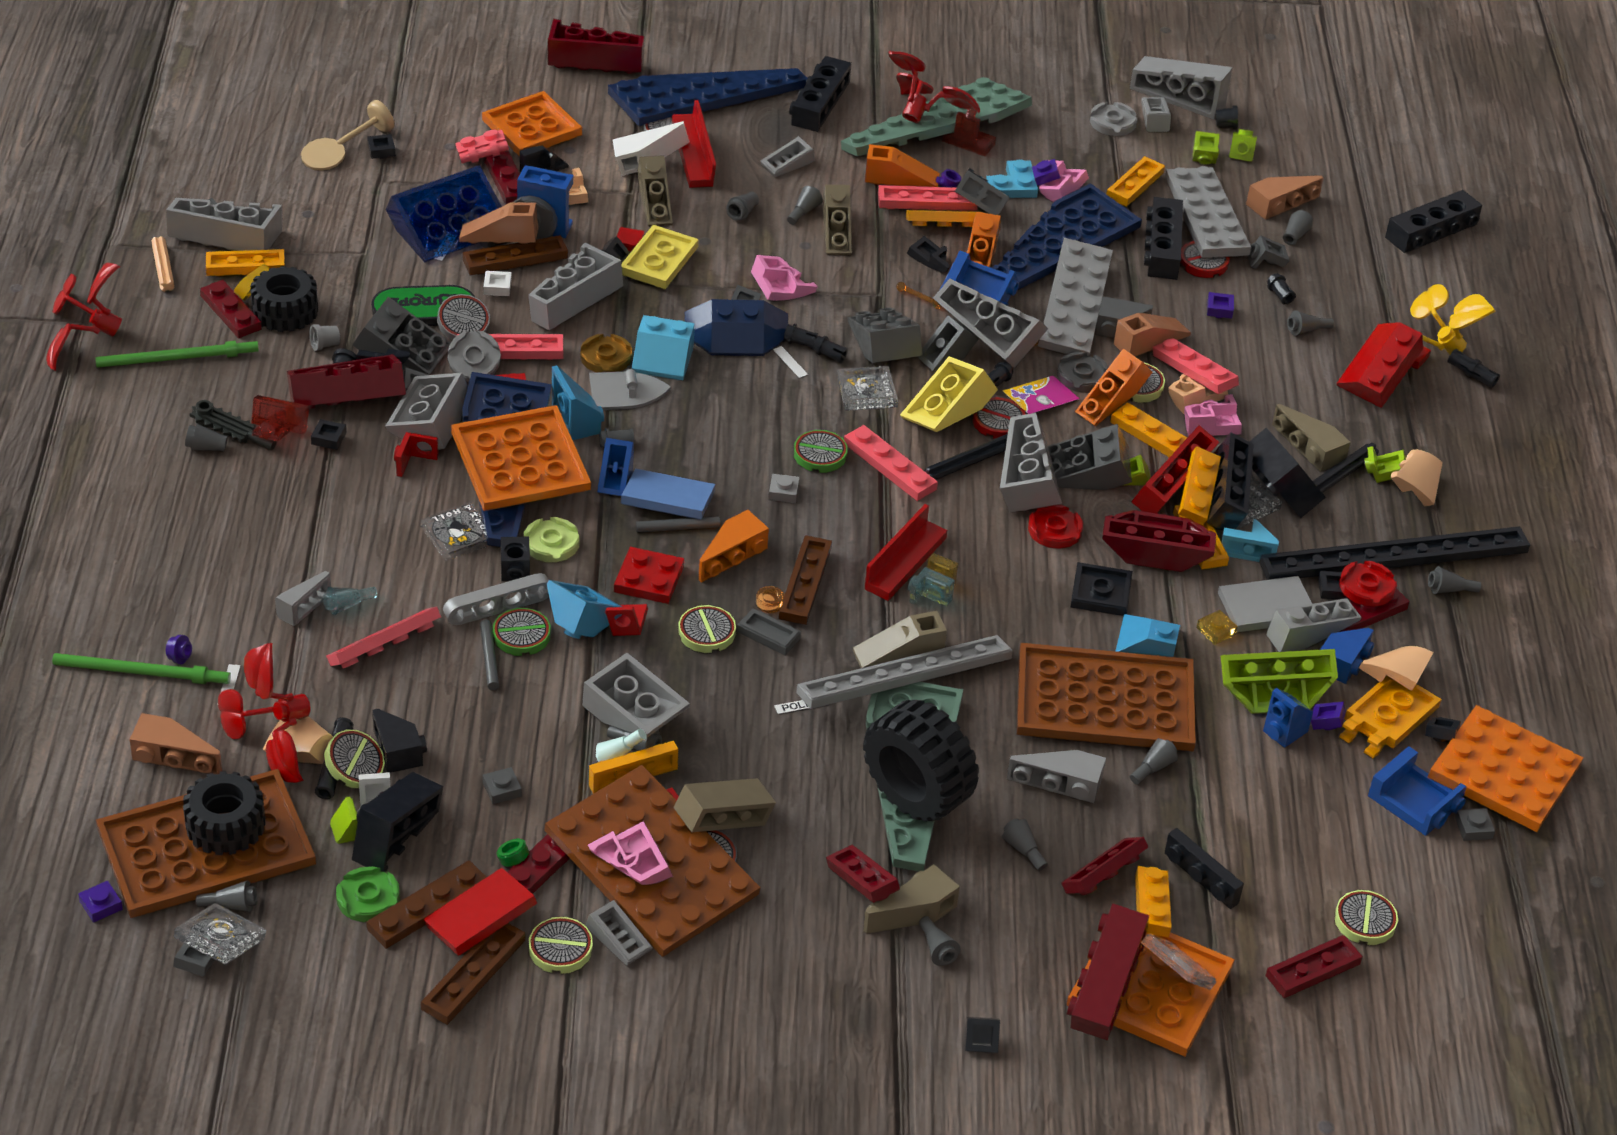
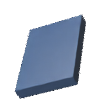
M635 468L621 495V504L701 520L715 492V484Z

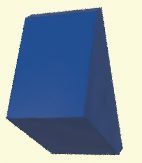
M606 438L598 493L622 495L633 473L634 442Z

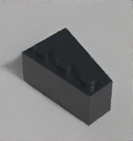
M1267 428L1249 441L1254 444L1252 470L1276 497L1280 494L1300 518L1326 498L1297 461Z
M411 772L403 779H399L384 792H380L373 800L363 804L356 816L358 825L352 861L365 867L380 868L381 872H386L388 870L387 861L395 853L400 856L405 850V846L402 844L412 834L417 837L439 812L443 786L415 772Z

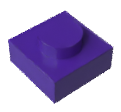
M1055 159L1041 161L1032 167L1037 186L1060 179Z
M1209 292L1207 316L1232 319L1234 295Z
M1344 701L1315 704L1311 719L1313 730H1333L1342 727L1346 713Z
M108 881L78 893L79 901L93 923L123 910L122 901Z

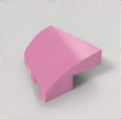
M1056 161L1060 179L1040 185V192L1048 200L1055 202L1080 189L1089 178L1087 170L1066 169L1064 161Z
M764 255L756 256L751 273L767 300H789L816 292L817 285L814 282L804 283L800 280L802 273L790 267L782 258Z
M1225 395V402L1221 403L1210 399L1200 404L1185 406L1184 413L1188 436L1198 425L1212 436L1229 435L1230 432L1235 435L1241 434L1242 424L1237 416V403L1233 395Z
M644 821L617 836L612 831L588 844L592 853L641 885L661 882L672 877V873Z

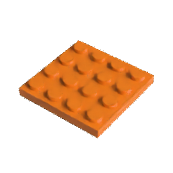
M557 405L452 424L451 433L483 511L591 490L590 478Z
M1476 705L1457 731L1455 739L1452 738L1430 769L1428 778L1452 790L1462 783L1467 786L1464 794L1467 798L1538 832L1581 766L1584 757Z
M1171 932L1169 937L1147 934L1143 952L1140 951L1139 961L1135 972H1132L1127 993L1124 997L1121 996L1120 998L1122 1003L1114 1026L1186 1057L1229 976L1235 959ZM1152 948L1168 956L1202 985L1200 986L1184 979L1181 974L1154 954ZM1091 960L1088 961L1085 969L1089 968ZM1078 980L1068 996L1067 1006H1069L1072 996H1079L1081 988L1077 987Z

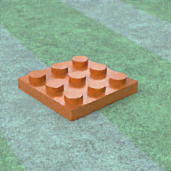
M545 91L482 112V121L492 130H502L508 146L518 156L519 151L542 145L549 148L582 135V126Z

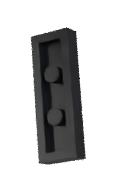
M1178 828L1168 833L1164 854L1229 909L1238 905L1244 883Z

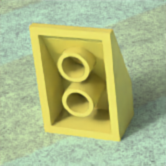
M949 356L900 416L903 419L938 432L981 410L998 389L984 369Z

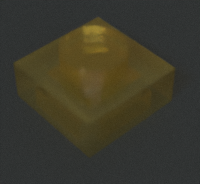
M933 553L928 559L926 580L951 590L956 584L958 563Z
M1218 610L1199 619L1196 628L1216 645L1235 636L1238 626L1221 610Z

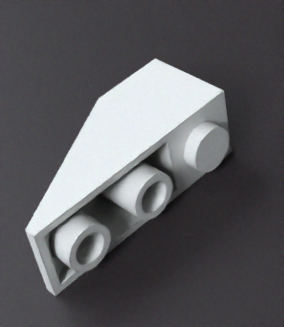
M684 121L613 139L615 158L621 176L637 172L640 157L664 155L665 158L690 142Z

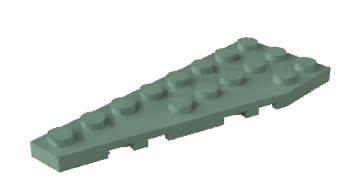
M978 78L976 82L960 86L959 89L967 92L976 100L980 107V113L976 110L956 107L942 97L931 106L929 112L924 111L919 123L908 121L902 114L890 117L887 121L878 125H872L867 130L851 134L850 137L841 141V149L855 156L868 154L869 144L881 146L897 144L901 146L907 144V139L918 137V140L921 141L953 133L955 127L967 126L968 128L977 127V122L987 120L988 123L997 122L1032 106V97L1023 94L1019 90L1008 88L1004 84L991 81L989 78Z
M917 682L873 693L866 714V729L905 700H922L925 703H932L937 706L939 711L943 710L946 712L952 722L957 723L963 689ZM878 789L893 867L918 872L924 871L935 821L916 820L911 818L910 814L902 813L899 811V807L895 804L892 805L887 800L886 794Z

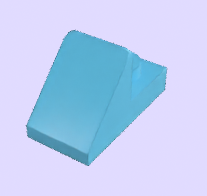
M1253 519L1251 532L1224 528L1221 543L1229 557L1259 562L1261 554L1277 553L1279 540L1259 521Z

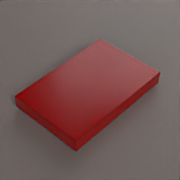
M500 868L423 920L430 931L454 953L460 956L535 906L537 901L528 889L507 871Z

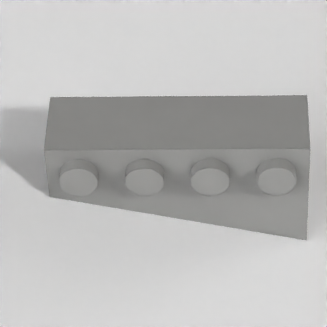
M1144 56L1133 69L1130 89L1151 97H1164L1167 103L1215 119L1216 110L1223 109L1226 106L1233 67Z
M175 198L166 209L167 236L181 241L198 242L206 246L223 247L231 251L269 250L282 232V205L273 204L271 209L260 208V203H249V207L234 206L233 201H224L212 205L210 200Z
M584 243L580 247L581 251L578 254L573 253L568 258V264L564 267L559 266L554 271V277L546 278L529 294L531 321L551 330L623 287L621 260Z
M949 279L933 297L936 302L1013 368L1018 365L1048 330L1039 319L1028 316L1013 307L1002 304L998 300L987 297L952 279Z
M1036 413L1010 417L1000 484L1001 493L1010 513L1062 504L1046 437Z

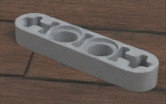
M538 573L456 596L445 603L443 612L450 624L462 625L500 614L507 610L538 603L549 597L547 588L549 579L545 574ZM518 592L514 597L506 599L510 593ZM491 600L487 605L479 607L483 601Z

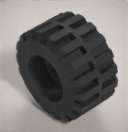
M280 266V268L274 267L270 268L269 271H263L260 273V276H256L253 279L254 282L250 286L252 312L261 321L262 327L267 326V329L271 331L291 332L295 331V329L305 328V325H310L313 319H316L318 315L317 283L311 274H307V271L303 269L298 270L296 267L286 268V266Z
M220 771V774L214 775L210 773L206 775L205 779L199 778L195 781V786H190L187 789V795H184L183 798L187 836L189 840H193L195 847H202L203 852L210 853L214 851L215 855H223L225 852H229V855L236 854L237 850L245 851L249 849V844H255L259 840L258 836L263 835L265 826L263 794L257 782L251 781V777L247 775L241 777L240 773L234 771L232 774H227V771Z

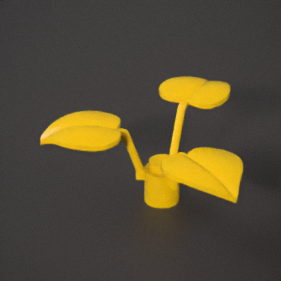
M1435 284L1414 300L1410 309L1411 315L1415 319H1424L1432 313L1442 328L1437 334L1438 342L1424 335L1423 341L1436 346L1440 351L1445 349L1449 355L1455 349L1463 352L1467 343L1462 338L1463 335L1459 332V329L1465 328L1496 311L1482 295L1473 294L1464 298L1455 306L1454 314L1450 316L1449 326H1446L1436 310L1446 305L1449 293L1443 285Z

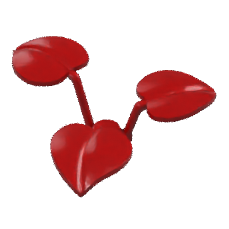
M888 51L889 57L898 67L912 72V74L898 73L896 76L901 95L909 94L908 102L902 113L905 119L913 123H919L924 111L929 112L931 106L942 97L956 107L976 110L980 113L978 103L970 94L950 86H944L942 91L927 104V99L920 94H932L934 88L917 78L918 71H925V64L911 54Z
M105 263L92 283L87 303L91 304L93 302L99 309L92 310L70 297L69 294L76 283V275L70 274L66 279L63 290L59 292L55 300L52 313L57 315L67 300L91 314L89 323L93 324V327L68 323L59 330L46 356L47 364L52 370L57 371V358L72 329L90 331L99 334L101 331L111 337L118 331L122 318L111 313L110 309L103 306L96 299V295L106 280L120 268L119 265Z
M267 643L247 652L244 659V672L248 685L255 689L257 696H260L262 699L274 698L278 699V701L274 703L273 707L243 711L241 694L234 689L224 690L218 696L221 724L225 733L231 739H240L246 732L244 716L273 712L276 719L282 720L285 723L272 732L273 739L269 740L266 744V756L271 770L278 769L283 781L298 783L304 780L299 772L297 751L293 738L285 729L296 725V719L309 716L311 710L310 702L305 694L272 693L273 643Z

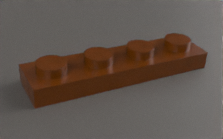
M561 235L536 239V242L527 244L513 243L463 252V262L469 276L480 275L486 271L507 270L568 258V249Z
M805 535L779 610L780 620L807 625L832 549V540Z
M468 860L368 920L367 930L387 949L425 926L424 918L485 879L486 876Z
M508 923L473 946L421 1001V1010L448 1025L526 941L525 932Z

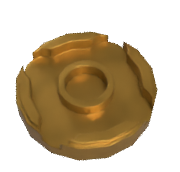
M597 334L587 338L582 343L580 351L581 362L587 369L595 373L620 372L631 364L633 358L632 346L625 338L611 334L610 337H604V334Z

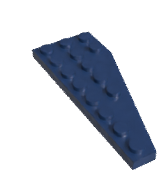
M798 68L643 75L636 79L621 80L608 85V94L638 126H643L647 123L670 118L674 114H693L695 100H699L701 111L704 112L804 88L807 77Z
M1090 183L1056 200L1051 205V209L1041 215L1040 221L1036 225H1032L1014 244L1013 250L1011 252L1007 251L1003 256V260L992 268L1006 274L1010 270L1015 271L1019 281V290L1056 271L1064 238L1103 247L1141 228L1142 219Z
M472 372L462 408V421L468 422L548 407L552 384ZM479 501L487 545L501 547V537H518L526 503L483 511Z

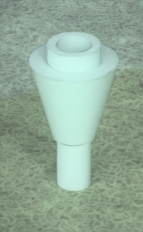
M638 729L628 736L598 743L596 746L598 762L629 753L635 745L646 739V733L643 729Z

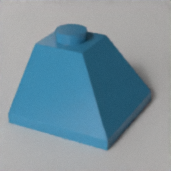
M557 365L552 366V406H558L572 440L599 434L601 422H604V413L601 406H597L592 396Z
M549 580L547 583L555 623L565 629L564 633L573 638L580 639L582 635L596 636L609 625L605 613L606 608L622 607L588 586ZM622 614L616 615L615 620L619 618Z
M1124 614L1115 652L1174 657L1180 625Z

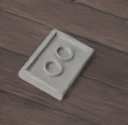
M1299 576L1219 586L1218 595L1236 632L1269 628L1276 609L1312 604Z

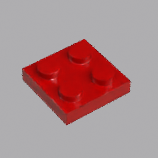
M630 547L615 580L614 592L669 604L684 568V558Z

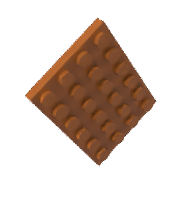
M1020 643L1016 735L1152 747L1156 739L1159 738L1169 740L1175 745L1177 750L1194 752L1196 743L1193 659Z
M640 765L546 822L544 831L610 902L614 900L649 944L661 957H664L758 896L760 887L706 831L691 832L674 809L677 800L643 765ZM644 821L666 861L672 877L661 882L641 885L592 853L588 844L612 831L617 836Z
M275 769L250 776L251 781L257 782L260 790H262L265 811L264 832L262 836H258L259 840L255 844H249V849L245 851L237 850L236 854L229 855V852H225L223 855H215L214 851L206 853L203 852L202 847L197 848L193 845V840H189L185 826L184 795L96 819L99 835L130 918L196 900L197 895L216 893L221 889L247 880L251 884L316 865V856L279 770Z

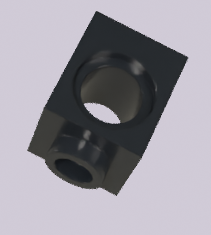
M529 536L501 537V581H512L530 576Z

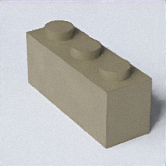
M755 778L685 784L674 805V809L691 832L765 826L776 802L760 780Z

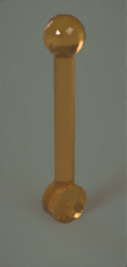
M904 282L897 283L896 288L898 291L908 292L932 303L936 309L942 307L933 298L907 287Z

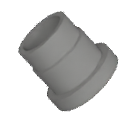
M311 325L309 335L314 351H320L323 347L339 345L340 333L337 326Z

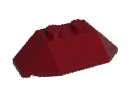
M1132 510L1115 516H1105L1102 539L1127 564L1183 572L1214 556L1216 533L1211 530L1208 531L1202 525L1189 518Z

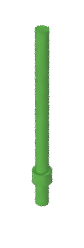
M226 341L223 345L95 357L96 367L98 368L220 355L237 357L240 353L259 352L258 341L243 343Z
M54 653L52 660L53 665L187 679L197 684H206V682L229 684L231 680L230 672L208 670V667L195 665L194 668L59 653Z

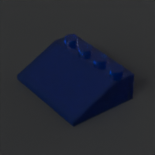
M479 165L392 195L385 210L396 231L425 263L437 257L478 244L459 242L462 226L468 223V220L469 222L475 220L473 215H485L502 206ZM471 212L467 220V218L463 215Z

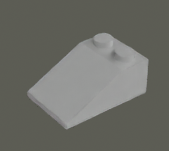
M625 653L584 682L582 706L608 725L631 733L638 729H643L646 733V738L690 706L688 701L628 653Z

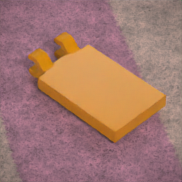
M1386 676L1382 682L1376 684L1346 711L1344 717L1346 721L1342 726L1346 729L1340 734L1339 738L1347 743H1351L1358 732L1363 733L1369 737L1367 742L1370 743L1363 753L1374 759L1381 752L1385 744L1395 748L1439 708L1442 699L1417 684L1411 691L1394 679Z

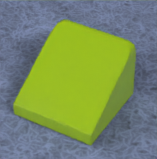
M1142 455L1130 459L1132 482L1125 485H1145L1151 478L1148 465Z
M351 797L344 799L330 821L337 844L355 840L358 821L356 819L357 811Z

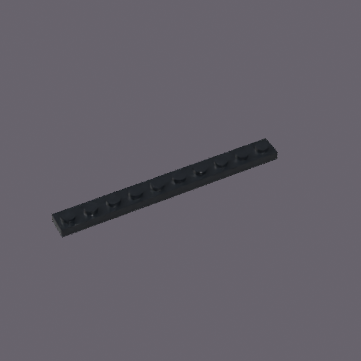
M1518 526L1261 554L1259 563L1267 580L1294 576L1306 578L1319 576L1320 571L1342 572L1344 567L1358 561L1357 564H1364V561H1373L1382 564L1386 568L1523 554L1528 553L1530 543L1521 527Z

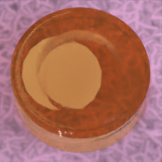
M775 586L762 587L756 594V605L763 612L776 613L781 608L785 594L780 588Z

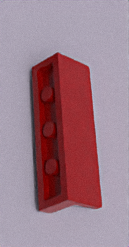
M695 100L693 114L672 115V124L684 121L690 141L679 149L689 188L713 187L716 162L699 100Z
M924 504L868 563L865 590L889 601L947 539L948 530L928 521L929 505Z

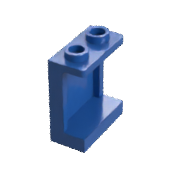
M525 165L517 179V199L530 195L548 202L557 215V227L552 236L561 235L562 238H566L573 225V220L569 219V191L573 185L574 175Z
M960 250L941 286L942 288L949 279H952L1008 306L1011 295L1014 296L1018 290L1019 281L1015 271L1010 270L1006 274L971 261L969 253Z
M1408 746L1373 776L1368 797L1426 836L1434 828L1440 829L1451 813L1457 814V810L1462 809L1466 801L1463 797L1467 786L1461 783L1452 790L1428 778L1429 774L1415 765L1418 752Z

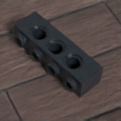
M825 56L820 64H816L813 75L807 78L806 86L804 89L801 88L799 90L796 101L791 102L789 115H792V126L815 132L820 130L850 83L852 62Z
M1460 190L1391 217L1385 238L1403 253H1407L1477 225L1480 219L1482 204L1464 190Z
M1154 197L1152 206L1147 207L1143 266H1148V277L1178 279L1181 262L1183 200Z
M1232 432L1229 433L1214 452V454L1221 456L1207 519L1208 524L1224 531V528L1236 529L1249 514L1254 444Z

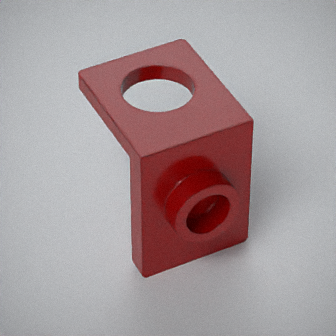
M406 432L401 444L396 445L394 451L396 476H403L411 456L438 460V438ZM426 442L431 446L432 450L428 452L422 451L418 448L417 443Z
M647 604L620 605L622 607L606 608L605 613L613 636L641 635L648 612ZM622 614L619 618L615 620L616 615Z

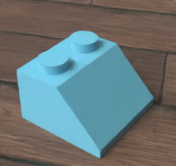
M643 315L637 333L632 369L637 373L683 380L694 348L695 323Z

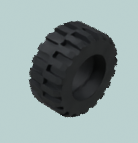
M922 700L902 701L873 722L865 733L863 750L865 751V763L869 765L871 777L876 780V786L881 792L886 794L887 800L892 805H897L899 811L904 814H910L913 819L935 821L945 817L973 795L979 779V766L975 763L977 757L975 751L971 750L969 746V739L959 730L961 727L956 722H952L946 712L943 710L939 711L934 704L925 703Z

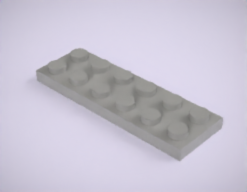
M1201 166L1199 168L1178 167L1166 169L1165 179L1174 199L1183 200V218L1201 258L1250 255L1251 246L1213 167Z
M1064 238L1043 322L1048 330L1039 339L1038 347L1064 354L1085 352L1089 356L1113 250Z

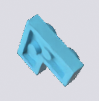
M1031 160L1007 161V175L986 176L990 185L1010 198H1037L1038 187L1034 178Z

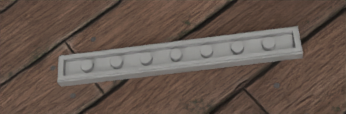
M998 635L800 683L797 684L796 693L810 709L1009 660L1012 658L1013 650Z

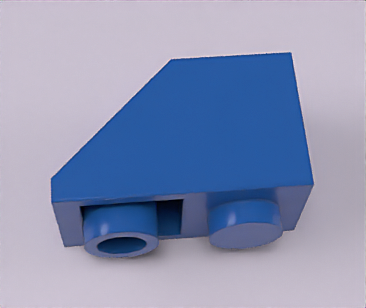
M1363 628L1331 633L1320 650L1335 649L1338 672L1337 681L1347 684L1352 674L1358 675L1361 670L1359 666L1363 662L1362 659L1364 657L1368 659L1374 648L1375 643L1371 642L1373 629Z
M1276 688L1272 691L1263 732L1285 748L1308 732L1313 711L1292 695Z

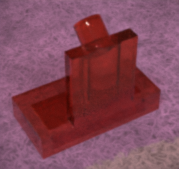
M969 107L966 114L958 112L956 115L955 131L943 135L942 141L986 156L995 146L996 137L979 131L980 119L975 117L977 110Z
M261 395L255 396L253 398L251 424L259 426L253 430L252 436L279 441L289 432L304 434L307 431L309 406Z

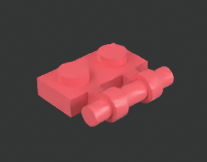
M489 130L484 135L465 137L460 142L455 143L462 164L470 161L472 163L479 162L480 158L490 155L496 157L501 152L509 150L502 130Z

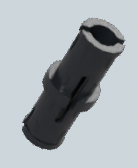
M1458 349L1453 350L1447 360V363L1465 372L1468 378H1475L1490 389L1497 384L1500 378V374L1482 365V361L1479 359L1474 360Z

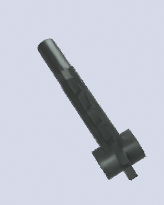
M200 400L196 403V406H192L193 411L189 414V417L194 418L196 423L201 426L212 427L215 432H223V435H229L233 440H238L240 443H247L250 440L269 450H273L276 446L277 441L255 431L256 424H250V420L243 421L241 416L235 417L232 416L231 412L226 413L222 408H215L213 403L208 400Z

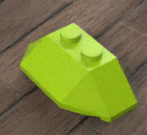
M1335 649L1220 656L1223 685L1251 714L1268 712L1272 691L1276 688L1292 695L1311 709L1338 678Z

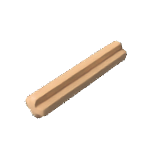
M162 236L159 238L154 237L151 241L160 289L164 292L167 290L172 291L174 289V280L166 240Z

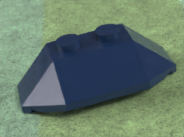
M711 299L685 311V322L695 323L694 343L710 355L764 356L781 342L786 341L784 334L788 326V313L764 300Z

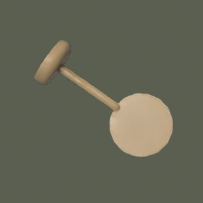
M373 100L367 107L370 120L338 140L321 138L309 142L301 152L302 162L307 167L320 171L338 166L345 157V148L342 144L372 125L382 132L391 131L395 127L393 116L381 101Z

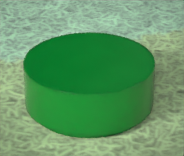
M512 839L502 844L498 848L496 855L502 866L509 867L524 861L530 851L523 839Z

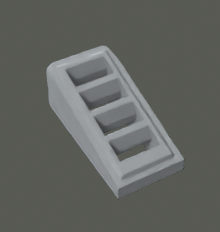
M1141 98L1146 130L1148 132H1168L1170 130L1171 114L1165 98Z
M798 136L760 162L774 177L814 162L815 156L813 149Z
M324 571L278 595L275 598L277 617L292 626L297 625L332 595L330 573Z
M614 900L589 914L585 924L586 927L626 966L652 950L653 947ZM610 920L612 924L606 926L605 923ZM619 928L621 931L614 935L612 931ZM627 936L629 940L621 944L619 940ZM636 944L639 948L629 954L626 949Z

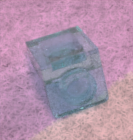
M924 567L918 576L914 575L909 583V602L915 605L922 596H925L948 606L953 600L955 580Z

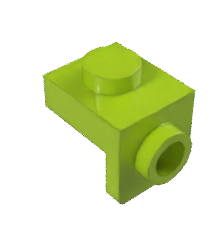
M1239 129V133H1233L1229 153L1230 158L1245 161L1253 160L1257 136H1253V131Z
M1196 131L1192 161H1197L1201 164H1216L1219 155L1220 134Z
M1368 447V458L1364 459L1368 474L1373 473L1376 483L1391 480V474L1401 469L1399 464L1406 460L1404 450L1377 456L1374 447Z

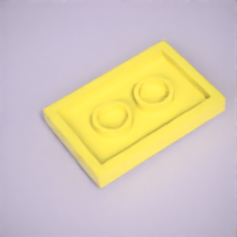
M652 225L622 263V275L666 289L698 248L699 239Z

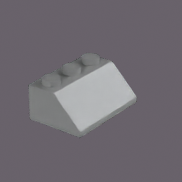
M450 373L415 376L406 390V395H403L385 426L387 431L401 439L404 438L406 432L437 437L438 450L445 449L452 437V424H458L462 419V408L468 389L463 374ZM426 442L417 443L418 448L421 450H432L431 446Z

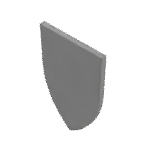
M628 369L626 372L589 373L592 398L597 406H601L602 410L633 409L646 406L661 399L671 390V387L665 382L646 374L637 373L634 369Z

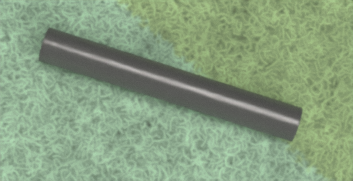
M703 517L701 520L686 518L636 521L637 533L720 528V517Z
M483 620L480 622L487 686L490 690H497L499 688V678L492 624L490 620Z

